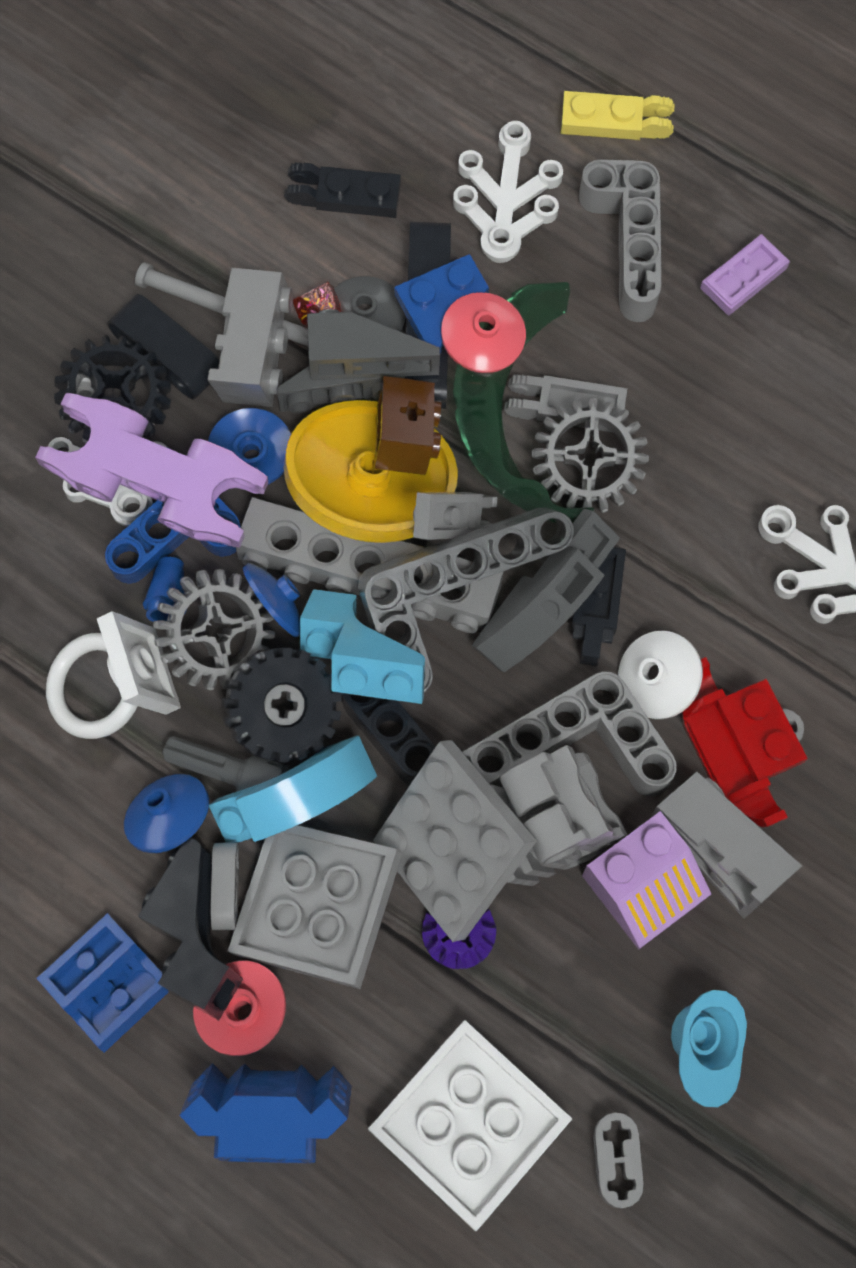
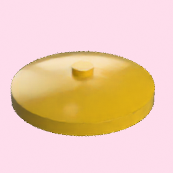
M368 400L338 402L309 414L296 426L289 438L284 460V476L287 488L300 509L313 521L329 531L350 539L374 543L397 542L413 538L414 532L413 512L416 506L417 492H455L458 480L457 464L450 446L442 435L438 458H430L426 475L374 469L378 402Z

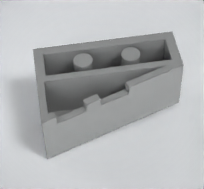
M240 268L231 269L222 310L223 316H226L223 335L217 334L215 343L216 350H221L219 369L210 368L208 382L222 402L273 407L274 394H277V387L282 385L283 381L282 369H277L279 353H286L288 343V330L283 328L284 313H290L293 304V289L288 287L282 272Z
M698 772L693 774L656 806L651 815L652 818L658 812H662L690 848L701 873L743 919L751 914L802 867L798 861L725 797L722 789L712 779H705Z

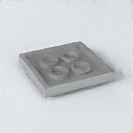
M452 740L440 741L373 839L375 844L396 848L402 853L397 872L452 942L466 939L537 842Z
M298 825L265 838L228 952L241 958L361 989L402 853L396 848Z

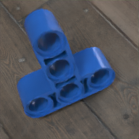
M218 497L214 505L216 513L241 528L237 516ZM157 500L107 546L105 552L106 563L113 576L120 582L131 584L140 581L157 566L160 558L169 556L189 538V536L172 529L169 535L163 539H153L148 535L151 527L156 523H160L157 519L165 503ZM200 541L209 552L216 556L225 557L236 552V547L211 541ZM131 551L139 555L137 563L131 568L123 569L116 566L117 558L124 552Z

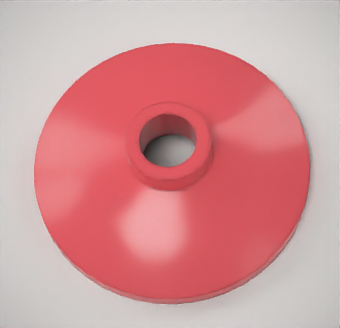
M480 292L465 295L452 303L442 321L441 338L447 353L460 366L478 373H493L509 367L517 360L524 348L526 329L520 313L510 302L500 296ZM479 322L489 323L493 326V329L490 331L483 330L479 326Z
M235 961L225 965L241 976L243 981L220 1020H216L195 1007L193 1008V1017L198 1034L209 1047L224 1055L244 1056L262 1049L276 1036L285 1017L286 997L280 981L268 968L252 961ZM245 1005H251L250 1015L246 1019L240 1020L238 1018L240 1008Z

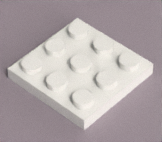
M464 1020L368 1130L476 1232L569 1124L572 1118Z

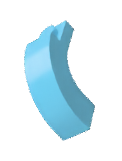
M356 736L322 748L300 765L275 778L217 798L209 804V808L226 843H239L251 838L256 842L290 829L331 809L363 789L377 777V774L360 737Z

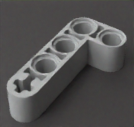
M593 160L583 169L578 196L579 202L585 210L592 213L619 214V307L623 316L628 320L644 322L655 313L661 291L659 172L654 165L645 161ZM594 185H599L604 188H596L594 187ZM638 186L642 187L643 189H636L634 187ZM638 221L644 223L645 225H637L633 222ZM640 257L645 259L646 261L640 262L633 258ZM643 285L641 290L642 296H639L636 286Z

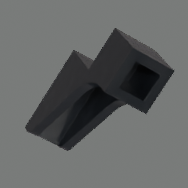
M189 838L170 855L167 862V870L157 886L150 889L142 903V911L138 917L153 930L180 944L179 949L173 952L165 961L162 968V977L158 984L172 995L219 1021L243 978L229 966L220 962L212 949L210 940L212 856L198 841Z

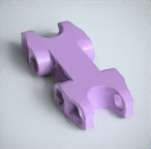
M71 393L65 394L60 405L63 406L64 412L69 414L71 418L91 428L90 438L84 447L73 452H63L48 446H40L35 457L39 465L65 480L74 489L106 502H112L119 485L165 503L157 520L168 528L196 540L211 541L240 548L245 537L243 535L244 530L219 516L214 510L215 501L221 493L233 488L243 489L255 494H264L268 485V476L241 460L232 451L202 439H194L185 456L142 438L148 420L139 413L109 400L94 399Z

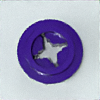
M487 909L468 934L470 948L461 940L452 942L449 939L443 943L442 940L447 938V934L428 911L423 922L422 937L426 950L439 964L452 969H467L481 963L491 952L496 939V925L490 909Z

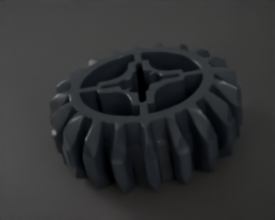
M106 334L102 337V346L96 347L95 343L88 338L85 341L86 353L73 348L70 352L73 362L63 360L60 364V371L64 375L56 376L54 380L55 387L60 390L54 394L55 404L60 405L66 393L77 394L81 381L87 376L91 380V387L95 391L90 398L109 400L139 413L148 420L143 434L152 438L156 431L153 423L163 425L166 415L162 410L170 409L171 399L166 396V394L171 392V382L162 380L167 372L164 365L154 366L157 361L155 352L142 356L143 344L139 341L130 349L127 347V338L124 335L119 338L118 345H110V338ZM104 366L123 367V369L110 371L104 368ZM139 379L144 382L149 394V398L141 410L135 405L136 399L131 395ZM108 388H112V391H114V388L121 390V396L114 398L112 394V397H107L105 390ZM62 406L58 411L60 419L71 420L68 425V430L71 434L78 433L84 429L82 441L86 444L90 438L91 428L71 418L69 414L64 412Z

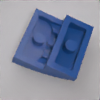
M108 913L36 978L103 1053L169 993L158 984L162 977V972Z

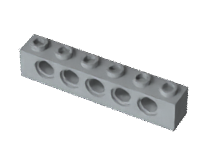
M252 497L241 526L245 537L240 548L236 547L238 559L242 560L244 565L252 563L265 571L268 568L284 573L290 580L301 584H307L309 580L325 585L326 589L330 592L360 595L358 582L362 574L357 571L360 565L365 563L378 565L418 551L424 547L404 541L374 543L350 539L320 526L304 512ZM282 539H291L296 542L289 550H279L274 547ZM323 551H332L338 555L335 560L328 563H323L316 559V556ZM458 557L456 559L459 570L467 569L473 564L469 560ZM423 563L417 567L414 576L421 580L420 584H425L432 578L433 566L431 563ZM503 572L458 587L457 589L463 593V596L459 599L448 600L439 594L413 603L411 607L414 616L426 621H432L434 618L451 622V625L457 630L466 633H476L477 630L483 631L491 620L501 589ZM382 578L375 581L371 588L373 599L378 600L388 596L392 587L390 579Z

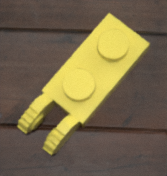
M564 91L561 134L640 140V138H669L673 133L674 125H672L671 120H668V118L664 119L661 117H670L672 112H674L675 104H673L672 99L665 96L652 95L643 99L644 97Z

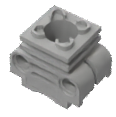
M566 745L551 754L542 752L507 771L500 777L504 788L490 785L537 840L509 878L508 883L533 886L540 882L537 876L549 878L556 874L553 868L565 870L578 866L603 854L627 836L619 816L610 809L603 799L599 787L598 774L589 756L583 752L575 753L570 746Z

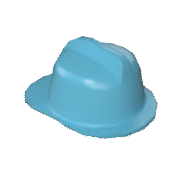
M711 990L701 994L691 1005L685 1007L676 1016L672 1025L671 1040L673 1048L679 1056V1074L684 1089L693 1101L703 1107H719L727 1103L736 1092L740 1079L747 1021L744 1009L738 999L727 991Z

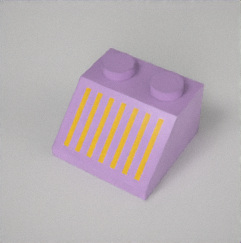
M661 811L589 863L582 875L638 950L711 895L690 848Z

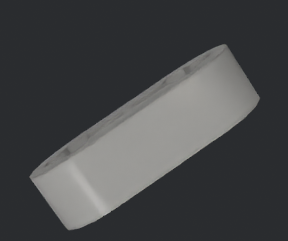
M214 843L212 852L211 927L212 930H235L238 921L239 846L238 843Z
M612 1113L599 1120L594 1128L593 1141L597 1187L600 1197L606 1204L613 1208L622 1209L633 1206L639 1201L643 1193L644 1183L640 1141L637 1125L625 1114ZM611 1122H618L619 1129L628 1131L629 1138L621 1142V1157L614 1158L612 1141H604L603 1132L611 1129ZM622 1163L624 1179L632 1180L633 1190L625 1192V1200H618L617 1192L609 1191L607 1187L608 1182L616 1178L615 1164Z

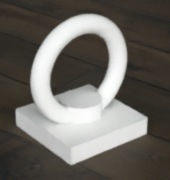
M113 611L97 618L101 633L82 635L68 643L58 653L48 673L46 699L50 713L61 728L79 738L97 739L113 734L130 720L138 706L165 715L181 708L168 666L160 659L164 654L162 647H157L154 643V640L158 638L156 629ZM91 651H105L109 656L107 659L109 673L119 688L122 698L117 707L108 716L96 721H85L76 717L66 704L64 697L65 678L70 667L79 657Z

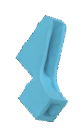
M313 589L300 617V650L311 653L310 656L332 659V692L422 704L424 699L425 657L417 651L359 622L356 618V595Z

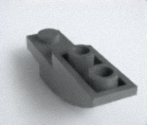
M583 509L573 523L574 535L571 543L565 549L549 555L533 578L522 576L472 644L499 671L506 672L541 646L575 613L605 576L598 568L620 537L594 511Z

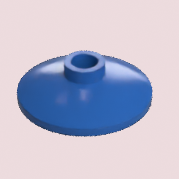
M245 408L231 412L218 421L210 433L208 442L232 451L241 460L268 476V484H270L284 473L285 454L291 433L286 424L275 414L263 409ZM249 450L259 452L256 458L247 459L244 457V454Z
M247 563L243 566V572L255 595L282 628L292 636L299 637L300 615L294 600L300 597V593L286 575L277 580L261 567Z
M186 774L169 775L149 784L134 798L126 812L124 832L129 842L136 849L146 853L165 852L186 842L197 832L207 816L209 795L206 788L197 778Z

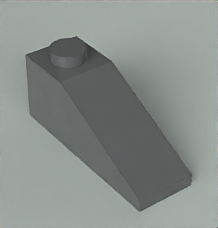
M327 309L319 313L307 314L311 380L439 375L440 347L352 312Z

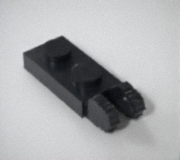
M300 162L291 163V166L288 168L287 176L290 177L291 181L318 185L317 190L309 185H288L284 194V198H286L288 203L316 207V210L389 218L397 217L401 174L324 166L318 168L312 163L302 164Z

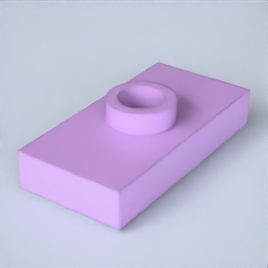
M761 234L704 279L700 289L729 316L788 268L790 261Z

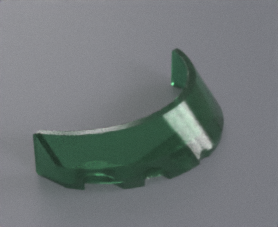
M568 282L527 284L512 292L511 298L507 299L518 310L524 321L526 329L524 347L542 328L567 312L570 295V285ZM479 322V326L483 330L490 331L493 329V326L489 323ZM514 363L501 371L493 373H478L457 364L453 389V400L457 406L455 421L462 444L469 458L485 480L502 496L527 512L542 507L550 508L565 514L573 524L583 509L594 511L592 507L562 508L556 506L551 502L547 489L541 483L531 479H524L515 466L506 443L502 423L504 390ZM554 518L548 519L549 521L556 523Z

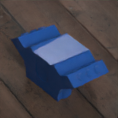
M212 1063L192 1083L179 1116L198 1136H215L214 1158L219 1161L311 1164L316 1163V1139H328L348 1119L352 1085L334 1066L316 1081L303 1065H300L295 1071L251 1070L244 1063L227 1079Z

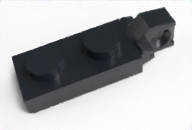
M613 547L598 568L605 576L573 614L571 629L574 630L572 639L583 640L580 664L598 666L601 643L612 644L613 634L615 635L618 623L626 549Z

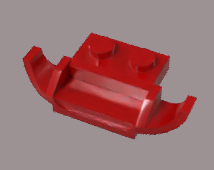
M702 658L703 677L701 687L691 705L682 712V725L708 777L722 789L725 797L757 826L768 827L788 818L784 809H781L776 804L769 791L771 786L769 778L805 763L808 758L767 679H764L726 696L722 688L717 689L707 658Z

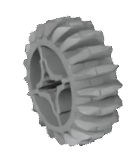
M591 397L588 411H582L581 402L579 399H575L572 401L574 414L570 416L563 406H559L556 409V413L561 422L558 424L552 418L546 417L543 424L551 434L537 432L535 435V440L546 445V448L532 450L533 458L545 459V463L535 466L533 472L535 475L546 473L549 475L548 478L540 483L542 491L548 490L553 485L558 488L551 497L552 502H559L564 494L570 497L566 506L567 511L572 512L576 501L579 500L584 502L583 509L591 510L592 502L597 501L600 512L606 513L608 511L606 499L611 497L614 504L620 507L624 504L623 496L619 492L621 489L630 495H634L637 491V488L629 481V478L642 481L646 475L644 471L635 468L634 465L646 464L649 461L648 455L635 453L636 449L646 446L647 439L645 437L632 439L631 435L635 434L641 427L639 422H633L625 427L622 423L627 419L629 411L623 409L617 418L610 415L614 408V402L607 401L604 411L601 412L596 411L597 398ZM585 423L584 439L581 443L574 446H566L565 448H555L559 438L568 429ZM598 424L609 428L618 436L624 451H617V448H609L602 444L599 439ZM590 436H592V447L596 448L595 454L600 452L603 459H596L594 466H592L590 477H588V466L584 465L585 459L580 461L577 454H584L586 447H588ZM555 461L564 462V464L573 465L578 468L582 478V489L570 485L563 479L556 468ZM614 464L625 465L623 473L613 484L603 489L595 490L596 474L601 468L614 467Z
M217 569L213 573L211 582L206 570L197 571L196 574L197 586L188 576L180 579L184 594L175 588L167 590L168 597L175 603L173 606L159 603L157 609L162 613L168 614L167 621L157 620L153 622L154 628L166 629L167 636L158 637L154 640V643L157 647L170 646L171 650L164 653L160 659L166 664L176 659L178 660V663L172 670V674L175 677H180L190 670L187 676L188 685L196 686L203 676L204 688L214 690L217 677L222 688H224L227 679H232V673L235 674L233 669L238 664L248 660L246 657L269 649L261 645L262 638L273 639L275 632L263 630V623L270 622L274 618L270 613H259L258 609L262 608L263 604L258 597L253 600L250 599L254 591L249 583L239 590L242 582L240 574H232L226 583L225 571ZM213 592L224 594L234 600L241 608L244 616L227 617L222 612L220 603H215ZM200 597L201 605H198L199 617L197 622L193 626L181 630V622L185 611L194 600ZM211 619L214 623L233 624L232 627L223 628L222 634L217 633L220 637L218 640L212 636L195 635L198 632L206 631V625L212 626L209 623ZM247 629L242 649L232 660L228 661V655L231 654V639L235 634ZM202 642L206 646L209 656H213L215 666L207 667L195 661L183 644Z

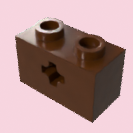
M389 376L383 377L377 404L374 469L426 475L430 458H438L441 444V433L434 432V427L439 425L441 415V401H434L435 383Z

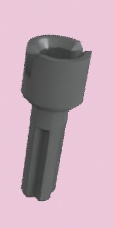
M176 736L170 737L167 740L162 753L166 762L236 786V791L258 785L290 770L289 766L273 760H266L255 755L242 760Z

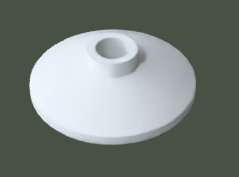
M654 631L639 637L627 648L619 664L618 676L624 681L648 718L667 719L680 714L694 701L701 687L703 668L697 650L686 638L670 631ZM653 665H657L659 673L655 679L650 680L648 677L649 671Z

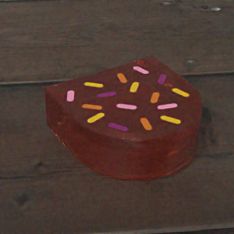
M329 282L293 299L298 318L307 328V314L319 313L327 309L341 312L337 294Z

